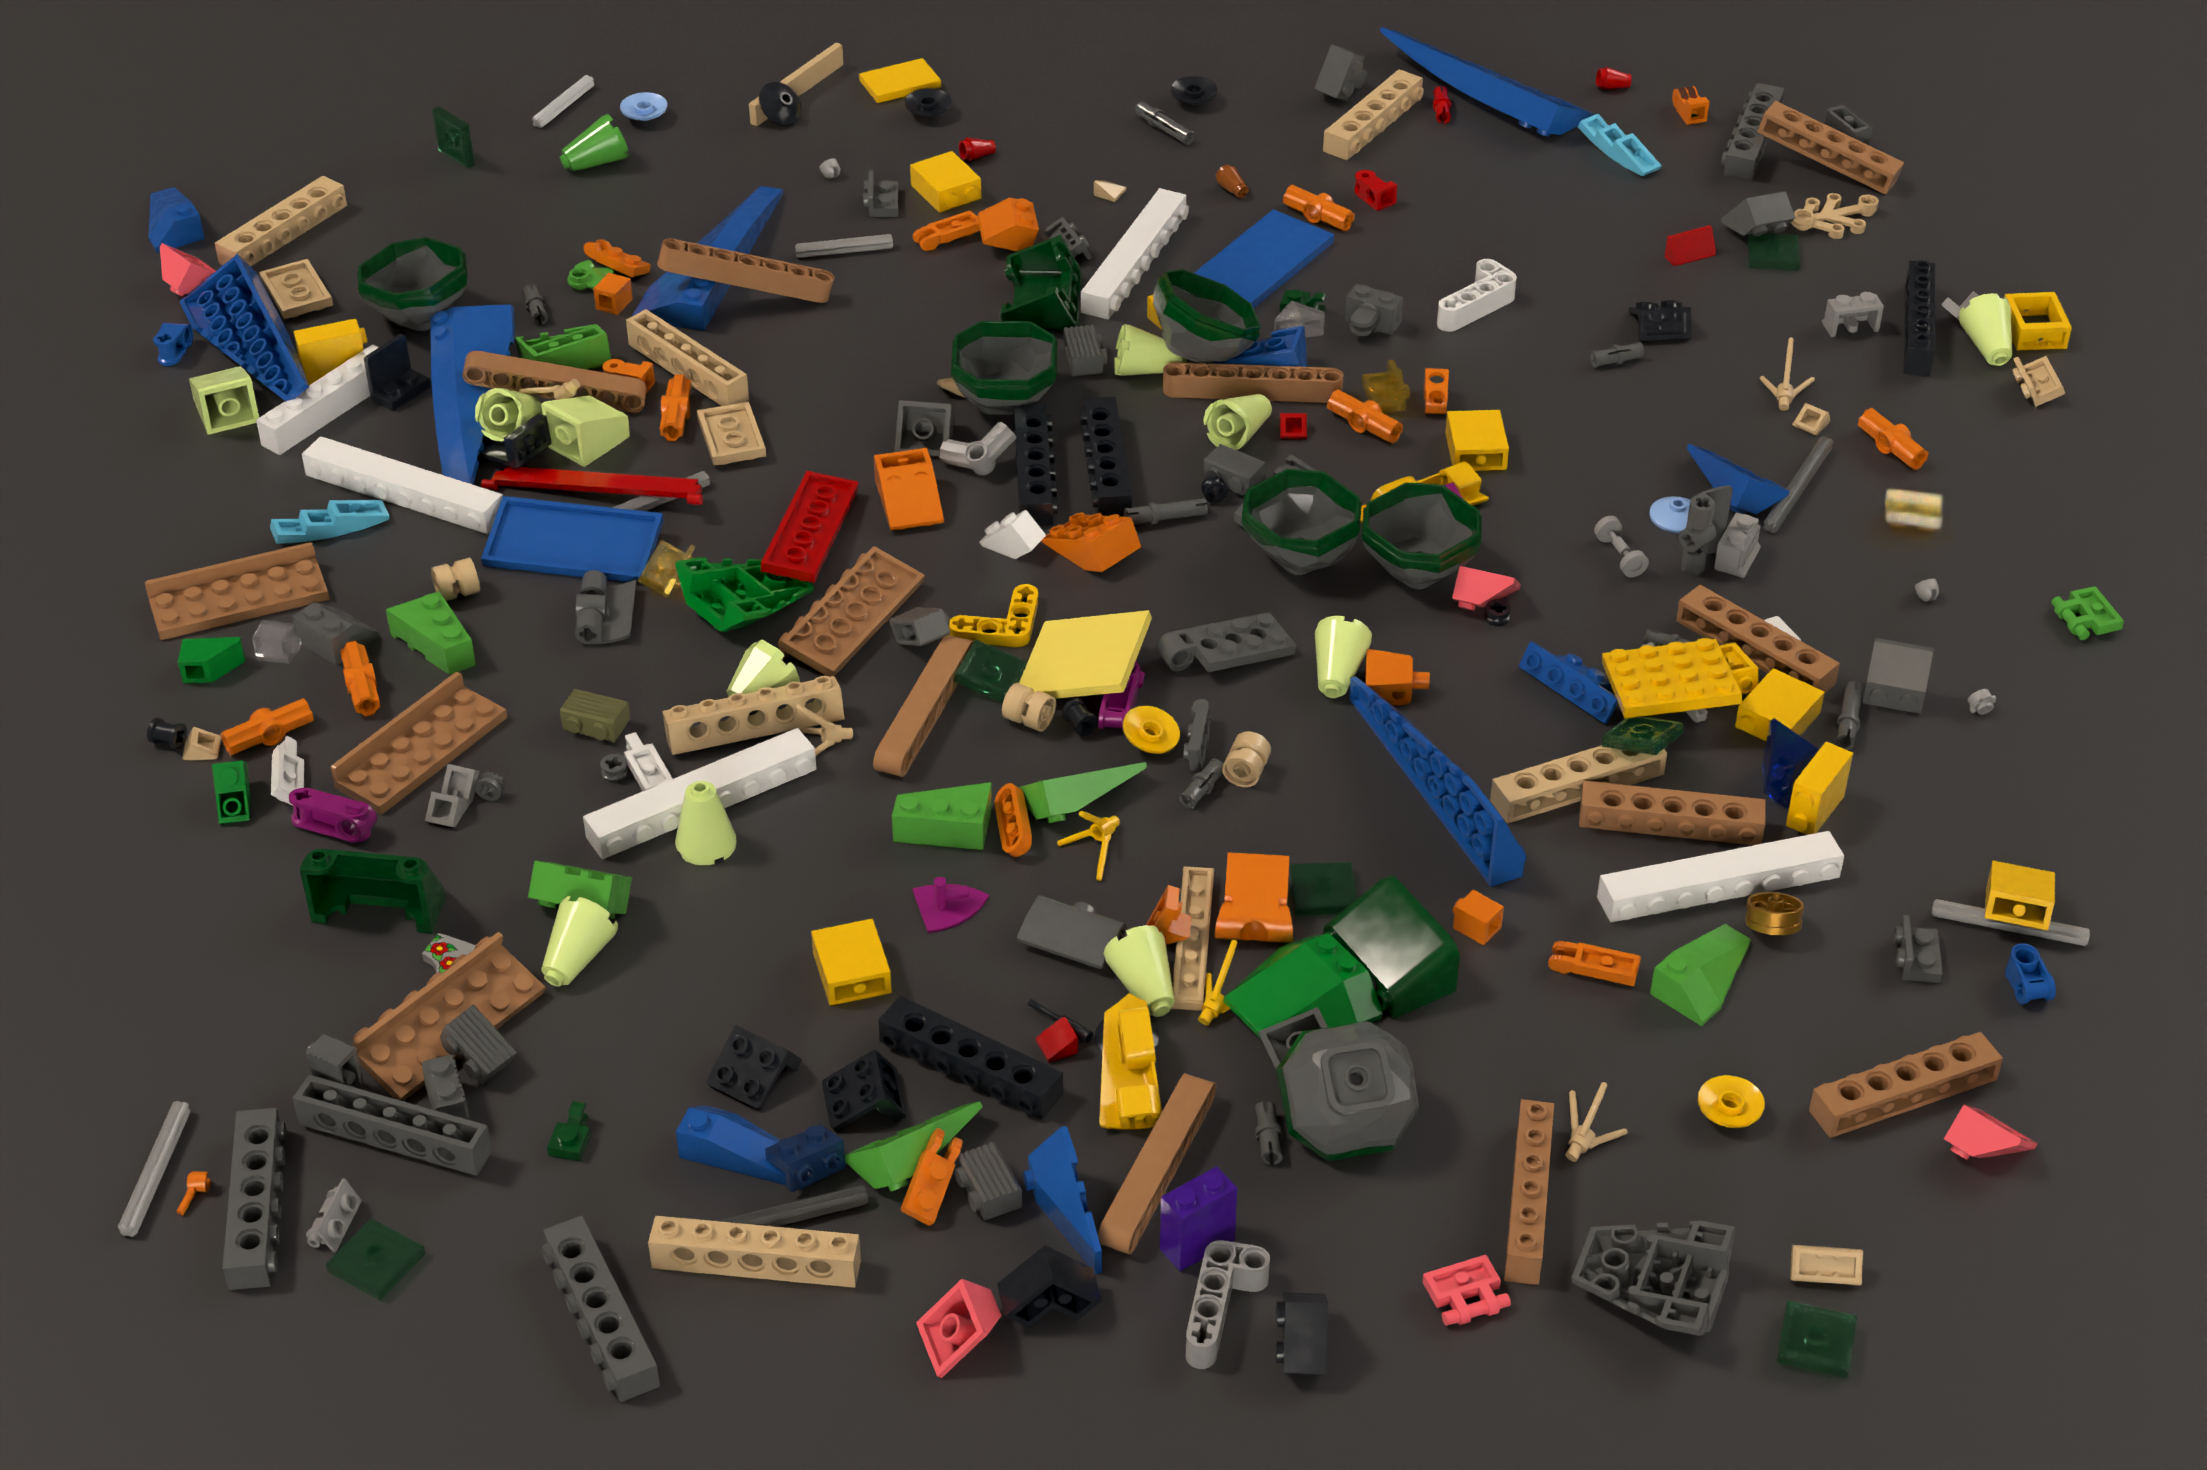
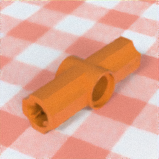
M1290 185L1283 196V203L1286 206L1302 212L1311 223L1322 221L1346 232L1351 228L1355 218V213L1335 204L1333 199L1326 193L1315 195L1297 186Z
M676 374L669 380L666 396L661 398L662 418L659 429L660 436L665 437L667 441H677L679 437L683 436L685 421L690 418L691 380L681 374Z
M1337 389L1332 393L1327 402V409L1347 419L1350 427L1355 432L1363 433L1367 430L1391 444L1395 443L1403 432V424L1382 413L1380 406L1375 401L1367 400L1363 403Z
M1873 408L1865 410L1864 414L1859 417L1858 426L1875 439L1876 447L1881 453L1888 454L1892 452L1913 470L1921 468L1923 463L1928 460L1929 452L1911 439L1910 431L1906 425L1902 423L1893 425Z
M356 641L348 642L340 650L348 694H351L356 713H361L364 716L374 715L375 711L381 706L376 690L377 682L373 665L369 663L364 645Z
M304 698L273 711L269 708H261L250 716L249 721L220 733L221 739L230 756L260 743L266 746H273L281 742L287 732L314 721L313 713Z

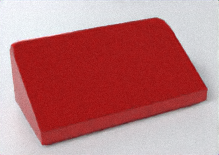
M1710 225L1667 236L1664 257L1673 266L1716 255L1713 230Z

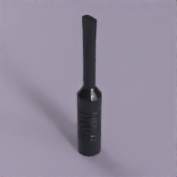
M1030 999L1027 1003L1028 1006L1055 1021L1066 1017L1079 1039L1086 1043L1092 1039L1093 1031L1065 1015L1059 1016L1033 999Z

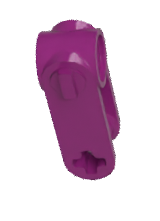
M1137 661L1134 664L1124 692L1103 695L1098 720L1099 729H1104L1105 727L1123 729L1125 715L1135 708L1139 688H1142L1145 678V672L1141 671Z
M298 788L289 794V802L293 805L294 812L291 816V821L294 826L355 843L364 842L371 836V828L377 823L375 810L363 801H356L311 788Z

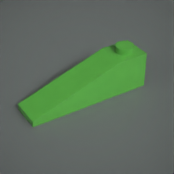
M1146 762L1043 780L1019 788L1023 790L1026 807L1036 820L1048 818V823L1066 820L1065 814L1078 811L1146 769L1147 765Z
M1724 924L1678 948L1654 968L1650 994L1695 1023L1703 1026L1721 1010L1725 996L1733 983V978L1743 961L1751 939Z
M981 1101L959 1106L926 1120V1125L924 1123L898 1131L895 1136L884 1140H877L845 1154V1162L874 1189L887 1186L890 1191L900 1189L909 1184L907 1179L913 1176L921 1153L925 1151L934 1130L940 1128L945 1132L942 1144L936 1153L938 1154L982 1108Z

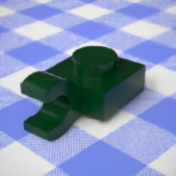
M1286 289L1280 302V312L1305 315L1306 311H1311L1316 314H1323L1326 305H1320L1317 302H1324L1326 294L1317 292L1310 297V292Z
M573 1101L569 1109L567 1123L557 1122L547 1146L548 1156L581 1161L590 1138V1129L585 1126L588 1120V1113H584L586 1103Z

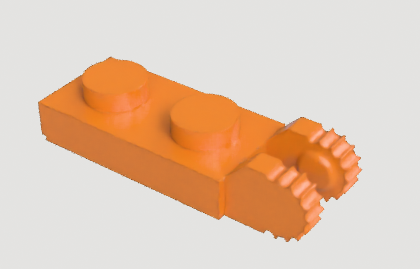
M966 211L930 223L920 229L918 228L912 234V237L924 251L934 250L939 244L949 243L952 240L979 232L978 218L972 211Z
M604 239L596 240V242H587L583 247L584 253L588 257L630 277L650 273L651 264L642 261L639 256L624 253L619 247H612L610 242L604 241Z
M1559 940L1553 944L1552 953L1554 955L1550 956L1548 967L1552 971H1558L1562 974L1572 972L1574 974L1635 986L1641 957L1640 955L1579 942L1577 944Z
M940 1128L934 1130L925 1151L921 1153L900 1209L901 1212L928 1226L934 1224L956 1165L954 1162L959 1156L963 1144L961 1139L954 1137L947 1147L944 1158L937 1155L936 1153L945 1135V1132Z

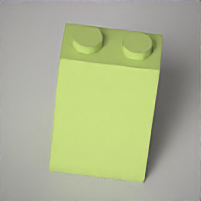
M241 366L189 378L193 399L208 435L257 423L256 420L259 418L252 381Z
M590 395L545 401L541 404L542 415L547 416L552 443L548 448L583 467H586L630 437L628 416Z

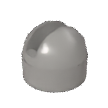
M835 158L828 159L819 166L821 173L827 179L837 178L840 174L841 169Z
M1927 579L1914 586L1918 597L1925 602L1935 600L1939 594V586L1936 579Z

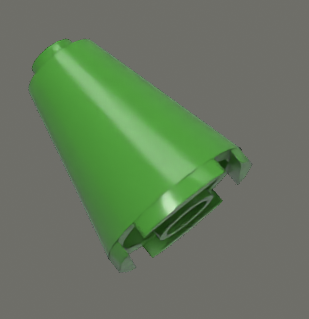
M609 114L600 117L561 150L562 155L559 158L565 169L570 168L574 172L630 157L626 153L629 150L617 126L612 127L609 123L613 120Z

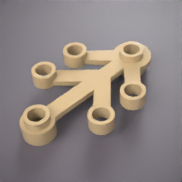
M1830 193L1827 195L1822 211L1816 213L1819 211L1820 201L1816 198H1807L1804 209H1798L1794 212L1795 219L1791 224L1801 231L1810 228L1828 231V235L1833 239L1843 237V225L1849 226L1850 231L1854 234H1862L1865 232L1866 222L1862 219H1852L1844 216L1858 213L1863 216H1872L1877 211L1879 200L1873 195H1862L1859 197L1857 205L1838 208L1840 207L1842 197L1837 193ZM1823 221L1833 222L1834 224L1826 223Z

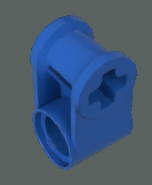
M162 324L159 332L153 338L154 345L158 347L159 355L157 359L160 365L172 366L181 361L183 355L193 342V328L190 324Z
M2029 944L2015 945L2012 948L2007 963L2005 976L2014 990L2018 1003L2021 1005L2028 1004L2030 1000L2044 998L2046 1001L2054 1000L2056 994L2055 982L2041 959L2039 951Z

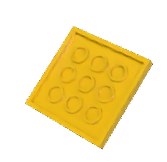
M1701 638L1695 642H1671L1668 645L1655 647L1645 645L1639 649H1615L1611 652L1602 653V664L1625 719L1742 704V693L1716 639Z

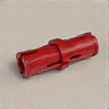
M1438 86L1433 91V109L1436 112V121L1441 124V118H1443V124H1446L1451 119V100L1448 98L1447 88L1443 86V92H1441V86Z

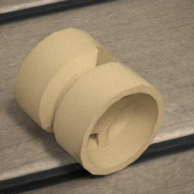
M470 557L455 561L452 567L448 564H443L431 568L436 592L440 591L446 601L456 599L459 593L463 596H468L480 592L478 575Z
M1015 683L1005 695L1002 715L1006 719L1017 723L1023 722L1025 726L1042 732L1053 719L1056 699L1046 693L1034 692L1033 688Z
M1249 731L1238 734L1222 767L1225 778L1230 783L1243 788L1256 785L1271 754L1269 742L1262 735Z

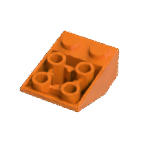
M927 448L874 455L875 482L890 531L944 523L933 465Z
M1083 512L1076 513L1070 516L1069 521L1065 524L1052 527L1049 530L1050 533L1041 540L1042 543L1083 570L1096 572L1105 571L1142 547L1132 518L1119 517L1118 514L1102 516L1101 513L1085 515Z

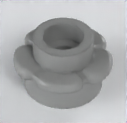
M1988 689L1974 692L1967 700L1970 705V712H1977L1979 715L1989 713L1994 708L1993 703L1996 702V696H1992Z

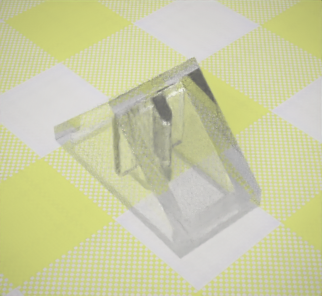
M1291 301L1275 318L1274 331L1304 326L1305 338L1324 335L1325 313L1324 311Z

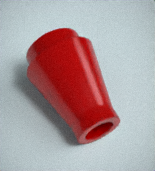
M1606 66L1599 68L1597 71L1596 86L1601 87L1602 90L1630 88L1631 74H1626Z
M966 137L959 142V155L961 159H966L967 161L995 154L996 151L994 140Z

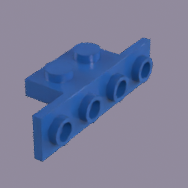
M1530 641L1518 667L1604 724H1608L1618 701L1616 696L1610 692L1612 686L1604 678L1605 674L1595 668L1586 667L1582 664L1583 660L1574 654L1568 653L1567 656L1553 655L1540 645Z

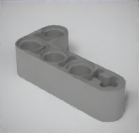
M1217 1240L1207 1245L1186 1331V1360L1192 1367L1206 1369L1215 1363L1232 1289L1258 1292L1267 1287L1269 1283L1270 1255L1264 1248L1224 1240Z

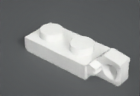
M636 732L625 735L627 751L624 752V757L642 791L673 779L652 743L643 745Z
M286 736L285 740L273 750L271 795L280 801L292 805L289 802L290 792L298 788H304V760L297 756V741Z

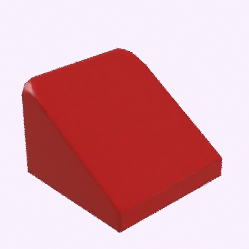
M1280 413V439H1307V413Z
M1066 1017L1056 1021L1035 1038L1048 1063L1078 1053V1037Z

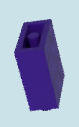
M1217 1166L1161 1197L1160 1250L1179 1271L1202 1260L1205 1249L1211 1242L1217 1240L1235 1241L1237 1187Z

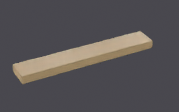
M834 43L780 81V83L789 86L799 97L843 65L842 45ZM759 97L749 103L750 124L758 126L768 119L760 107Z
M1183 867L1180 900L1182 902L1181 913L1191 916V931L1188 939L1179 941L1176 944L1173 976L1175 1002L1171 1009L1202 1011L1214 868Z

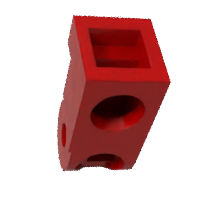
M1371 170L1356 172L1354 188L1356 196L1376 211L1396 204L1397 184L1393 181L1384 182L1379 177H1376V174Z

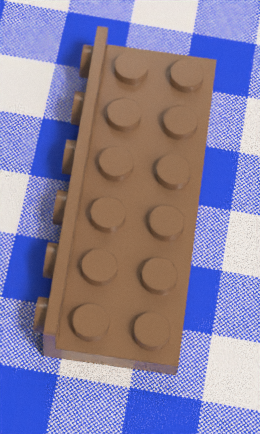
M311 542L145 581L150 607L160 640L310 605L313 602L319 603L330 600L316 559L314 546Z
M873 546L866 554L862 553L852 569L848 568L844 571L840 581L836 585L832 584L820 601L816 600L805 617L800 616L794 628L789 633L785 632L780 637L777 646L785 655L781 660L784 661L791 655L826 676H835L923 584L925 575Z
M455 672L341 759L337 760L331 766L334 787L356 801H363L369 804L375 812L382 815L507 719V711L505 708L465 687L462 674Z
M497 932L490 938L488 936L484 937L478 942L472 952L468 955L462 954L457 957L448 970L444 973L438 972L434 974L425 987L419 991L414 990L404 998L401 1005L394 1010L392 1008L386 1010L379 1017L377 1023L370 1028H362L353 1037L352 1046L357 1048L359 1064L394 1099L404 1101L425 1085L421 1065L423 1061L450 1055L443 1048L440 1035L444 1027L462 1012L475 1005L488 1021L498 1029L544 994L545 986L502 945L504 936L500 932ZM453 1055L455 1061L458 1060V1057Z

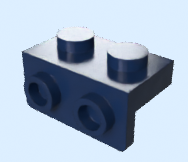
M821 1124L809 1127L804 1132L782 1139L778 1143L765 1148L766 1160L785 1173L786 1187L790 1192H795L845 1168L843 1139Z

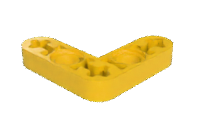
M1021 584L1015 587L1007 619L967 615L954 616L950 619L949 635L972 640L975 644L1005 647L1026 646L1031 639L1038 608V589L1030 584ZM1024 597H1027V603L1022 602ZM1016 614H1027L1028 616H1026V617H1016L1015 615H1016ZM1016 628L1021 629L1019 634H1016ZM987 629H992V630H995L996 632H994V633H984V632H982V631L987 630Z

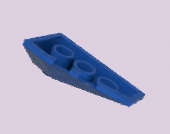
M172 187L151 193L148 237L156 253L160 252L162 243L175 248L205 239L198 211L193 203L180 191Z
M1304 326L1271 332V338L1258 342L1256 340L1250 348L1240 355L1225 362L1214 361L1213 364L1307 367Z
M1692 444L1687 446V450L1713 488L1721 486L1733 488L1730 510L1745 514L1748 511L1758 514L1787 497L1790 492L1777 483L1754 475L1753 471L1733 464L1732 461L1710 450Z
M705 1105L688 1108L676 1130L679 1158L786 1185L785 1173L766 1160L765 1148L780 1141L778 1138L736 1113Z
M1067 1126L1060 1127L1028 1155V1170L1023 1171L1025 1187L1027 1191H1033L1038 1206L1086 1264L1094 1268L1095 1274L1102 1273V1250L1092 1212H1087L1084 1182L1078 1179L1076 1152Z

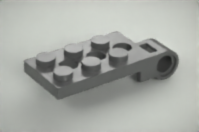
M1270 612L1168 632L1156 644V651L1169 668L1176 672L1189 667L1194 660V656L1197 657L1207 672L1295 655L1297 648L1295 642Z

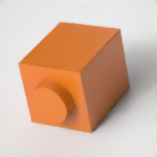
M608 273L593 288L595 308L600 311L618 315L633 300L631 278Z
M1472 890L1465 898H1460L1453 907V929L1484 946L1502 928L1504 906Z

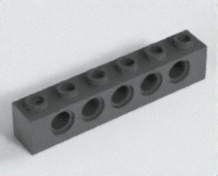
M1756 83L1754 91H1749L1747 103L1743 105L1742 115H1739L1737 126L1734 127L1732 137L1727 144V149L1723 152L1721 165L1725 166L1724 176L1752 181L1769 140L1768 137L1757 133L1768 108L1775 101L1782 103L1784 88Z
M308 1075L292 1098L299 1125L475 1176L478 1175L492 1153L488 1126L485 1124L316 1076Z
M277 1108L236 1111L222 1267L228 1290L270 1287L271 1273L277 1272L276 1251H273V1246L279 1245L278 1224H275V1219L281 1218L280 1198H277V1192L283 1191L282 1172H279V1166L285 1165L284 1147L281 1146V1141L287 1139L285 1120L280 1121Z
M583 1216L544 1229L546 1244L541 1245L543 1257L547 1265L553 1263L555 1267L553 1270L555 1282L559 1290L565 1288L567 1292L564 1295L570 1313H577L579 1317L577 1325L583 1340L589 1338L591 1341L589 1350L595 1365L602 1364L604 1368L601 1373L607 1390H614L619 1401L623 1402L660 1387L657 1364Z

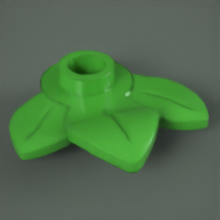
M586 260L577 264L569 272L568 284L578 290L587 287L593 289L608 273L614 274V269L610 267L595 268L591 260Z

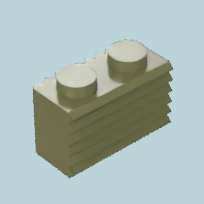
M573 689L571 695L568 696V700L560 708L562 728L565 731L589 735L598 740L605 739L613 743L616 742L631 719L629 702L578 689Z

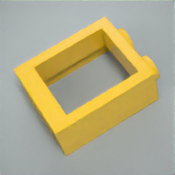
M2055 292L2005 294L2004 297L2008 299L2011 306L2012 341L2017 351L2067 349L2072 327ZM2047 315L2050 322L2025 323L2022 316Z

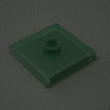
M440 106L432 109L438 150L468 169L475 166L469 124Z
M1765 233L1760 236L1748 235L1747 245L1750 268L1799 270L1798 235Z
M975 640L957 670L953 681L1003 703L1009 688L1019 682L1028 662Z
M1644 716L1627 718L1602 736V747L1657 755L1684 733L1683 723Z
M1351 862L1290 864L1295 915L1339 914L1357 899Z
M371 1218L326 1263L327 1272L381 1301L425 1255V1249L421 1244Z
M1787 1300L1776 1362L1847 1378L1857 1316Z

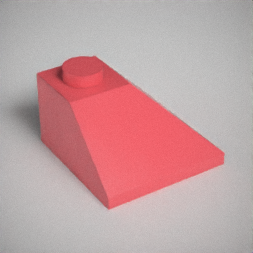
M163 243L160 246L162 280L171 285L170 290L180 296L184 297L185 293L189 294L216 272L215 269L195 256Z
M1460 566L1452 599L1455 602H1459V608L1474 611L1475 606L1483 608L1491 600H1500L1520 590L1521 584L1513 577Z
M1963 1105L1944 1137V1140L1953 1144L1950 1150L1967 1160L1970 1155L1977 1158H1986L2034 1150L2038 1144L1981 1109Z
M961 1279L916 1322L937 1377H944L989 1334L1002 1316L991 1289Z

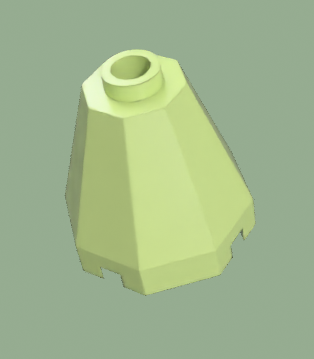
M764 640L754 642L745 651L727 689L728 697L736 693L748 694L757 692L761 688H777L786 686L790 682H800L796 667L791 662L786 665L781 660L785 655L773 645Z

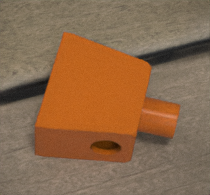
M1367 649L1365 684L1392 706L1408 705L1411 703L1412 689L1429 690L1430 672H1414L1413 658L1410 655Z

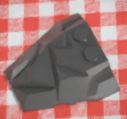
M1690 1221V1228L1668 1229V1222L1657 1223V1230L1641 1231L1637 1230L1635 1224L1591 1227L1572 1275V1283L1664 1329L1701 1336L1705 1332L1711 1331L1728 1281L1729 1260L1733 1250L1735 1227L1706 1221Z

